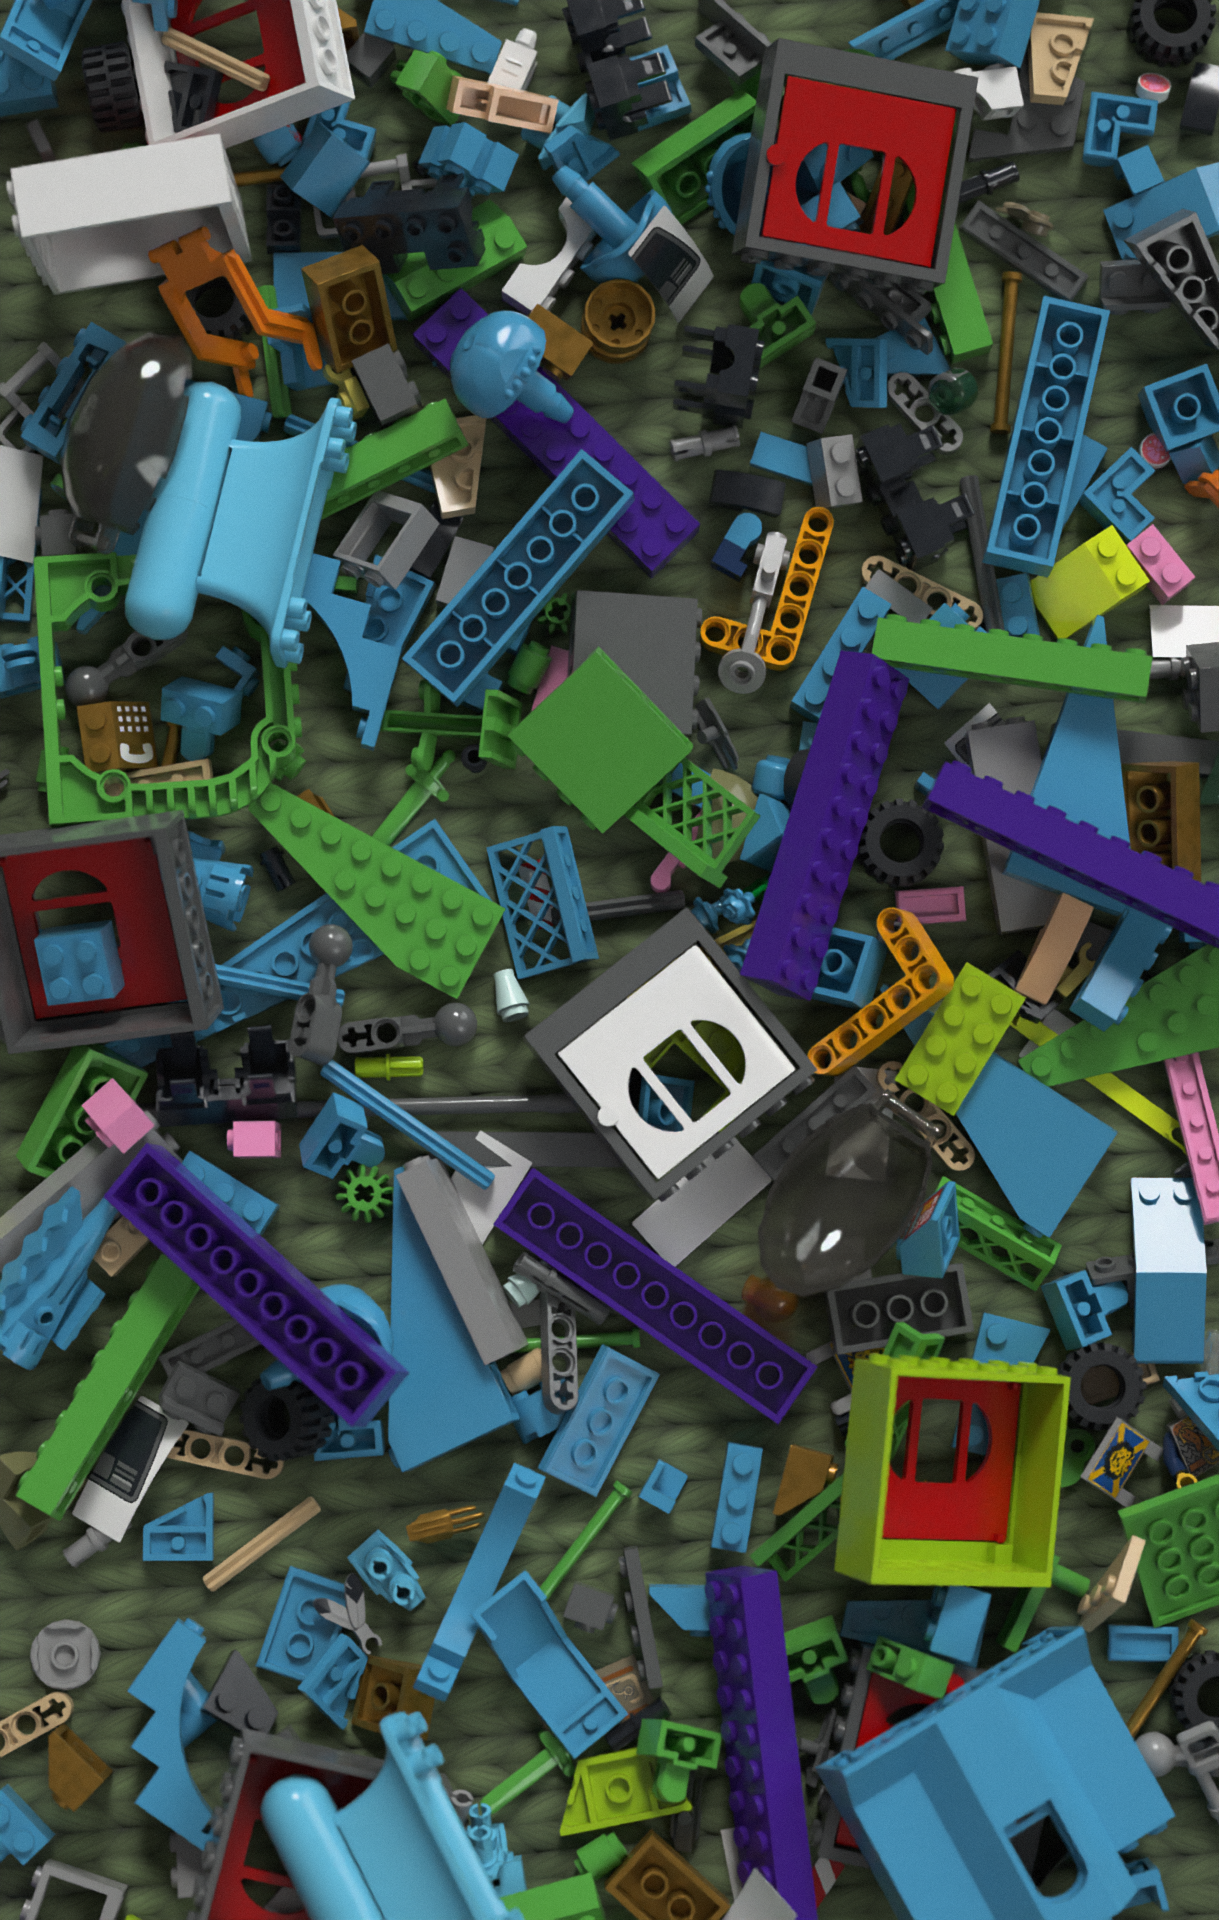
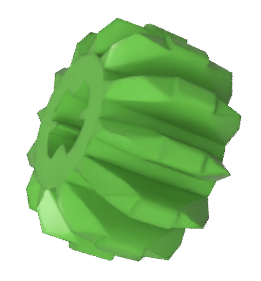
M361 1164L358 1167L360 1177H356L355 1173L348 1169L346 1175L352 1182L349 1184L342 1180L338 1181L337 1185L346 1188L347 1193L337 1194L336 1200L348 1199L349 1202L342 1206L341 1211L346 1213L354 1207L355 1210L351 1218L353 1221H357L360 1218L361 1212L364 1211L365 1222L371 1223V1210H374L379 1218L385 1216L384 1211L379 1207L380 1203L387 1207H392L393 1202L384 1199L383 1194H392L394 1187L382 1188L381 1185L386 1183L390 1177L385 1174L376 1180L375 1178L379 1172V1168L376 1166L372 1167L368 1177L366 1176V1167ZM361 1185L366 1188L373 1187L374 1193L370 1195L374 1197L370 1202L357 1199L356 1194H360L357 1189Z

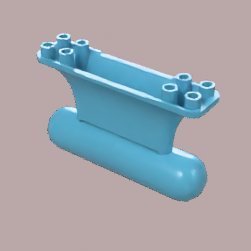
M196 382L183 389L175 401L125 598V616L129 625L139 634L152 640H171L184 633L190 624L198 593L208 595L238 606L262 625L270 638V653L277 667L286 668L288 662L300 664L303 657L304 644L299 643V631L308 632L311 624V611H307V599L302 598L327 492L331 488L334 472L346 473L348 469L349 453H345V441L354 442L357 430V423L352 421L353 408L342 406V402L338 398H330L318 422L300 435L280 441L236 440L241 423V405L237 397L230 390L215 382Z
M399 1712L381 1720L380 1729L386 1744L384 1765L376 1779L362 1795L339 1812L328 1789L317 1778L307 1774H291L282 1777L265 1794L261 1806L263 1824L310 1920H525L517 1908L508 1912L503 1900L499 1899L441 1783L442 1779L436 1767L443 1763V1756L435 1744L425 1747L420 1737V1734L427 1731V1725L419 1712L409 1716L404 1712Z

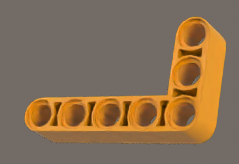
M814 507L806 512L771 631L760 629L755 652L761 656L768 669L783 671L788 669L794 661L834 523L832 514L824 507ZM820 518L826 523L827 528L822 532H815L809 527L808 522L811 519ZM804 550H811L816 554L817 561L813 564H805L800 560L799 553ZM794 582H802L807 586L808 593L804 596H796L790 591L789 587ZM785 614H793L797 617L799 624L792 629L786 628L781 624L780 618ZM710 617L703 622L700 629L699 639L701 645L710 652L724 656L727 652L740 648L738 641L745 636L747 625L722 617ZM711 627H718L724 632L725 636L721 641L712 642L706 637V631ZM775 646H783L789 651L790 655L786 660L778 661L771 655V649Z
M891 907L882 910L877 918V929L906 976L809 1050L807 1057L818 1069L814 1073L828 1076L843 1074L952 990L954 977L951 970L912 912ZM900 917L901 927L895 932L894 922ZM915 945H918L919 954L918 957L915 960H913L911 952L913 947ZM935 972L937 976L936 985L933 988H931L929 985L930 976ZM906 993H909L910 1003L904 1008L903 998ZM882 1012L884 1016L883 1025L880 1028H878L876 1020L878 1015ZM856 1033L857 1044L852 1048L850 1039ZM829 1052L831 1055V1063L828 1067H826L825 1057Z

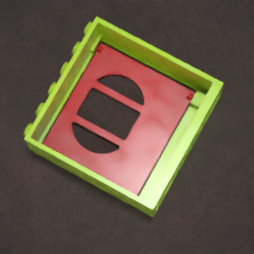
M874 1353L869 1354V1360L855 1359L834 1571L870 1584L1051 1587L1071 1377L1057 1374L1058 1368L1038 1366L1037 1363L1018 1361V1364L1014 1365L1000 1360H988V1363H980L979 1360L959 1358V1362L942 1357H929V1360H920L921 1357L899 1355V1358H890V1355ZM923 1399L960 1401L953 1479L950 1483L915 1481ZM910 1401L903 1475L900 1479L889 1464L893 1417L904 1403ZM974 1403L981 1410L987 1423L989 1435L988 1448L979 1469L965 1481L972 1405ZM885 1538H909V1539H885ZM923 1539H948V1540H923ZM961 1540H986V1541H961Z

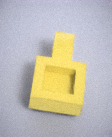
M326 364L323 368L324 377L330 383L339 386L337 398L341 400L342 406L353 408L352 421L363 417L370 406L356 376H352L351 368L336 374Z
M1090 942L1084 944L1079 949L1077 966L1072 969L1067 965L1055 988L1063 999L1067 998L1086 978L1096 962L1090 961L1086 957V951L1092 946Z

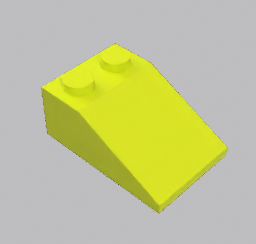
M1111 525L1055 563L1049 577L1038 575L1030 582L1035 607L1057 639H1067L1092 623L1096 615L1103 616L1143 590L1150 580L1113 525Z

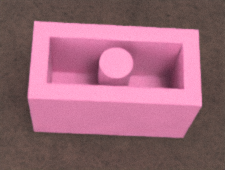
M1153 524L1126 545L1150 580L1147 587L1162 605L1187 587L1195 578Z
M113 1078L82 1105L89 1114L85 1121L96 1132V1135L109 1149L115 1144L123 1154L155 1126Z
M276 1121L233 1122V1129L227 1130V1148L233 1151V1157L240 1159L281 1158V1124Z

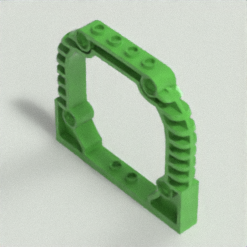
M117 552L34 557L50 828L178 810L184 811L185 820L215 818L235 813L258 799L273 781L278 767L286 765L293 760L296 753L295 738L302 737L301 717H294L293 705L300 704L298 684H291V672L297 671V664L288 662L286 668L277 667L270 653V638L267 632L254 617L241 609L245 630L253 639L261 643L266 717L258 722L252 731L251 757L249 760L230 774L206 780L132 784L126 773L121 770L110 769L99 775L82 764L74 755L61 754L59 720H66L64 699H58V687L64 686L62 666H56L54 632L68 631L91 608L100 612H107L117 607L120 597L127 595L137 554L117 556ZM101 585H107L111 588L110 593L103 597L95 595L94 590ZM275 739H283L288 743L287 748L280 752L273 751L269 745ZM114 783L123 785L124 790L119 796L113 797L106 794V789L109 785Z

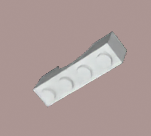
M994 64L982 71L973 72L972 68H962L954 71V73L979 77L974 110L982 120L1013 117L1024 106L1016 66L1004 68L1003 64Z
M567 197L558 208L559 220L567 233V240L562 251L553 260L541 265L520 263L501 290L502 300L526 316L537 303L548 311L552 309L556 301L553 296L559 287L563 289L567 287L575 273L572 270L578 260L583 262L594 246L591 241L597 233L569 207L572 202Z

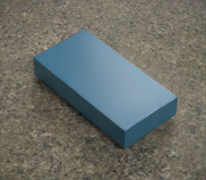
M760 432L750 466L813 487L807 447Z
M1107 1625L1108 1661L1167 1662L1178 1646L1177 1626H1159L1154 1628V1626Z

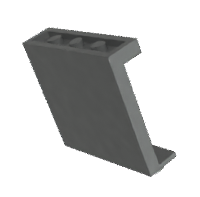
M583 590L575 591L571 595L568 676L599 646L686 737L691 735L692 730L696 729L698 722L697 709H693V696H697L699 691V676L694 675L695 662H699L701 654V644L696 642V628H700L702 624V609L697 608L698 599Z

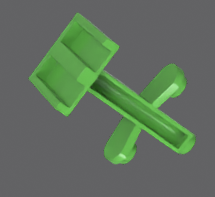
M422 679L419 683L418 693L420 699L424 700V712L385 710L380 732L421 735L419 746H415L411 753L412 765L418 767L420 771H429L432 768L438 736L480 739L479 758L502 769H516L517 753L510 746L509 741L511 739L507 735L514 726L516 727L521 722L523 703L500 690H485L483 715L440 713L441 693Z

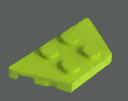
M637 1747L580 1758L560 1827V1836L690 1811L693 1807L687 1796L680 1802H663L656 1799L652 1794V1785L657 1759L636 1754Z

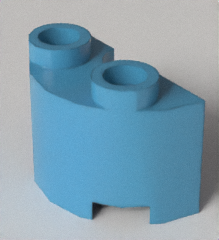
M542 1381L539 1382L541 1389L530 1395L527 1390L511 1396L521 1418L513 1422V1425L523 1444L559 1428L566 1414L565 1412L557 1415L546 1409L542 1398ZM559 1391L555 1393V1397L561 1399V1404L566 1401L565 1397L560 1396Z

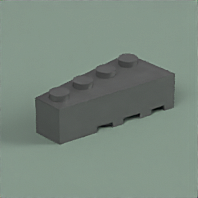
M1181 209L1123 241L1206 346L1219 350V265L1197 213Z

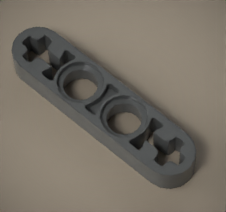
M541 1292L542 1398L546 1409L558 1415L573 1408L578 1401L575 1309L564 1302L558 1304V1299L552 1297L550 1293ZM553 1322L563 1325L565 1329L564 1339L557 1338L552 1333L551 1326ZM554 1355L561 1356L565 1360V1372H560L554 1368L552 1363ZM558 1391L560 1396L566 1398V1401L562 1404L561 1399L555 1397V1393Z

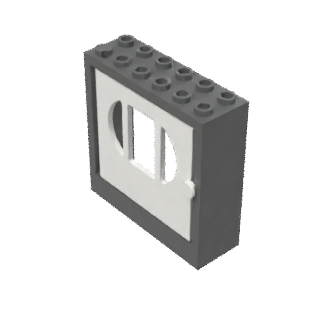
M688 907L524 1035L523 1038L526 1046L651 1202L658 1198L662 1203L680 1189L676 1185L680 1179L685 1176L690 1181L707 1167L703 1163L705 1159L710 1155L715 1160L734 1146L730 1139L737 1134L743 1138L761 1124L757 1119L765 1112L770 1117L788 1103L784 1096L790 1091L797 1095L815 1081L811 1075L818 1070L746 979L740 975L737 968ZM696 942L707 954V956L711 959V961L715 964V966L719 969V971L723 974V976L727 979V981L731 984V986L735 989V991L739 994V996L743 999V1001L747 1004V1006L751 1009V1011L755 1014V1016L759 1019V1021L763 1024V1026L767 1029V1031L771 1034V1036L775 1039V1041L779 1044V1046L783 1049V1051L787 1054V1056L791 1059V1061L795 1064V1066L798 1068V1070L791 1075V1073L794 1070H796V1068L785 1056V1054L781 1051V1049L777 1046V1044L773 1041V1039L769 1036V1034L765 1031V1029L761 1026V1024L757 1021V1019L753 1016V1014L749 1011V1009L745 1006V1004L741 1001V999L737 996V994L733 991V989L729 986V984L725 981V979L721 976V974L717 971V969L713 966V964L709 961V959L705 956V954L701 951V949L697 946V944L694 945ZM679 957L668 967H666L663 971H661L658 975L652 978L634 994L628 997L625 1001H623L620 1005H618L615 1009H613L610 1013L604 1016L601 1020H599L596 1024H594L591 1028H589L586 1032H584L581 1036H579L577 1039H575L572 1043H570L567 1047H565L562 1051L558 1053L561 1059L565 1062V1064L569 1067V1069L585 1087L588 1093L600 1106L601 1109L598 1110L597 1107L593 1104V1102L589 1099V1097L585 1094V1092L581 1089V1087L577 1084V1082L573 1079V1077L569 1074V1072L565 1069V1067L554 1054L561 1050L564 1046H566L584 1030L590 1027L608 1011L614 1008L632 992L638 989L641 985H643L661 969L667 966L675 958ZM705 1020L717 1023L736 1037L745 1057V1074L742 1084H738L691 1026V1021ZM677 1030H681L730 1091V1095L697 1122H693L643 1060L645 1055ZM632 1068L638 1070L682 1125V1131L668 1132L656 1129L647 1124L636 1113L628 1092V1081ZM784 1078H787L785 1081H783L780 1085H778L775 1089H773L770 1093H768L765 1097H763L760 1101H758L755 1105H753L750 1109H748L745 1113H743L740 1117H738L735 1121H733L730 1125H728L725 1129H723L720 1133H718L715 1137H713L695 1153L689 1156L686 1160H684L681 1164H679L676 1168H674L671 1172H669L657 1183L647 1172V1170L643 1167V1165L636 1158V1156L632 1153V1151L628 1148V1146L624 1143V1141L620 1138V1136L616 1133V1131L612 1128L613 1125L616 1126V1128L624 1136L627 1142L631 1145V1147L635 1150V1152L639 1155V1157L643 1160V1162L647 1165V1167L651 1170L655 1177L659 1179L670 1169H672L675 1165H677L680 1161H682L685 1157H687L690 1153H692L695 1149H697L700 1145H702L714 1134H716L719 1130H721L724 1126H726L729 1122H731L734 1118H736L739 1114H741L744 1110H746L749 1106H751L754 1102H756L759 1098H761L764 1094H766L769 1090H771L774 1086H776L779 1082H781Z

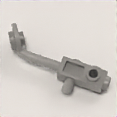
M769 532L765 544L758 543L753 563L759 564L749 602L753 605L742 648L727 652L719 664L718 675L720 681L727 689L735 693L747 694L756 691L762 686L766 677L765 662L755 652L765 609L769 608L779 570L786 571L791 553L784 550L787 538L779 532ZM744 667L748 671L740 672L737 668Z

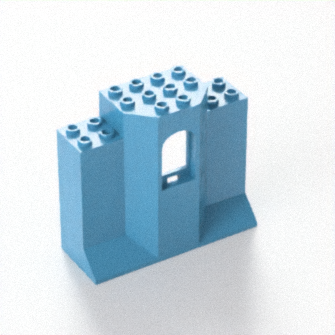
M1082 1626L1048 1627L1021 1644L1022 1650L945 1695L943 1699L937 1700L856 1750H844L815 1767L898 1920H1112L1111 1917L1119 1913L1137 1893L1138 1889L1117 1852L1119 1851L1120 1854L1129 1852L1139 1845L1137 1840L1147 1833L1149 1836L1163 1831L1168 1827L1166 1821L1176 1815L1092 1666L1086 1633ZM1030 1811L1032 1812L1030 1816L1026 1817L1017 1824L1015 1823V1821L1020 1817L1024 1816ZM1048 1814L1072 1855L1078 1870L1076 1881L1072 1887L1064 1894L1050 1898L1042 1896L1036 1890L1009 1841V1838Z

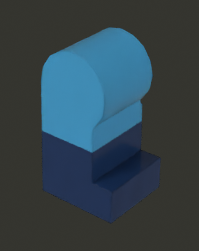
M743 513L737 516L711 560L710 567L739 583L747 570V565L741 561L748 548L759 541L762 532V523L755 514Z

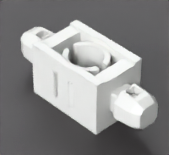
M523 29L519 32L515 42L506 39L487 83L526 91L537 66V51L534 50L537 36L534 31Z

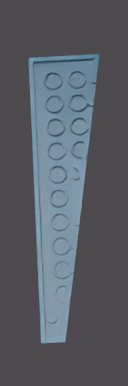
M433 819L392 847L491 900L436 819ZM325 893L223 963L222 966L310 983L316 976L318 964L310 955L309 940L317 928L327 924L343 927L351 936L353 943L350 958L343 965L336 968L335 977L384 955V953L342 908ZM219 985L224 1009L208 1029L194 1031L196 1043L288 1000V998ZM188 998L187 1000L172 1001L165 1004L188 1001ZM170 1034L110 1041L104 1046L143 1068L156 1062L158 1048H172Z

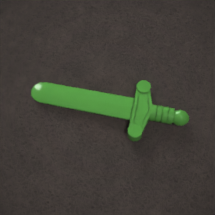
M453 750L443 752L442 757L438 758L434 763L435 765L429 771H420L418 767H414L412 764L406 767V774L413 778L415 782L372 836L373 838L390 846L431 795H434L441 802H446L449 799V793L439 782V779L450 767L449 764L455 760V752Z
M541 1730L538 1733V1738L545 1746V1749L484 1796L480 1801L481 1811V1803H485L490 1806L491 1815L496 1813L557 1765L564 1775L568 1777L574 1775L575 1767L572 1764L570 1755L549 1731Z

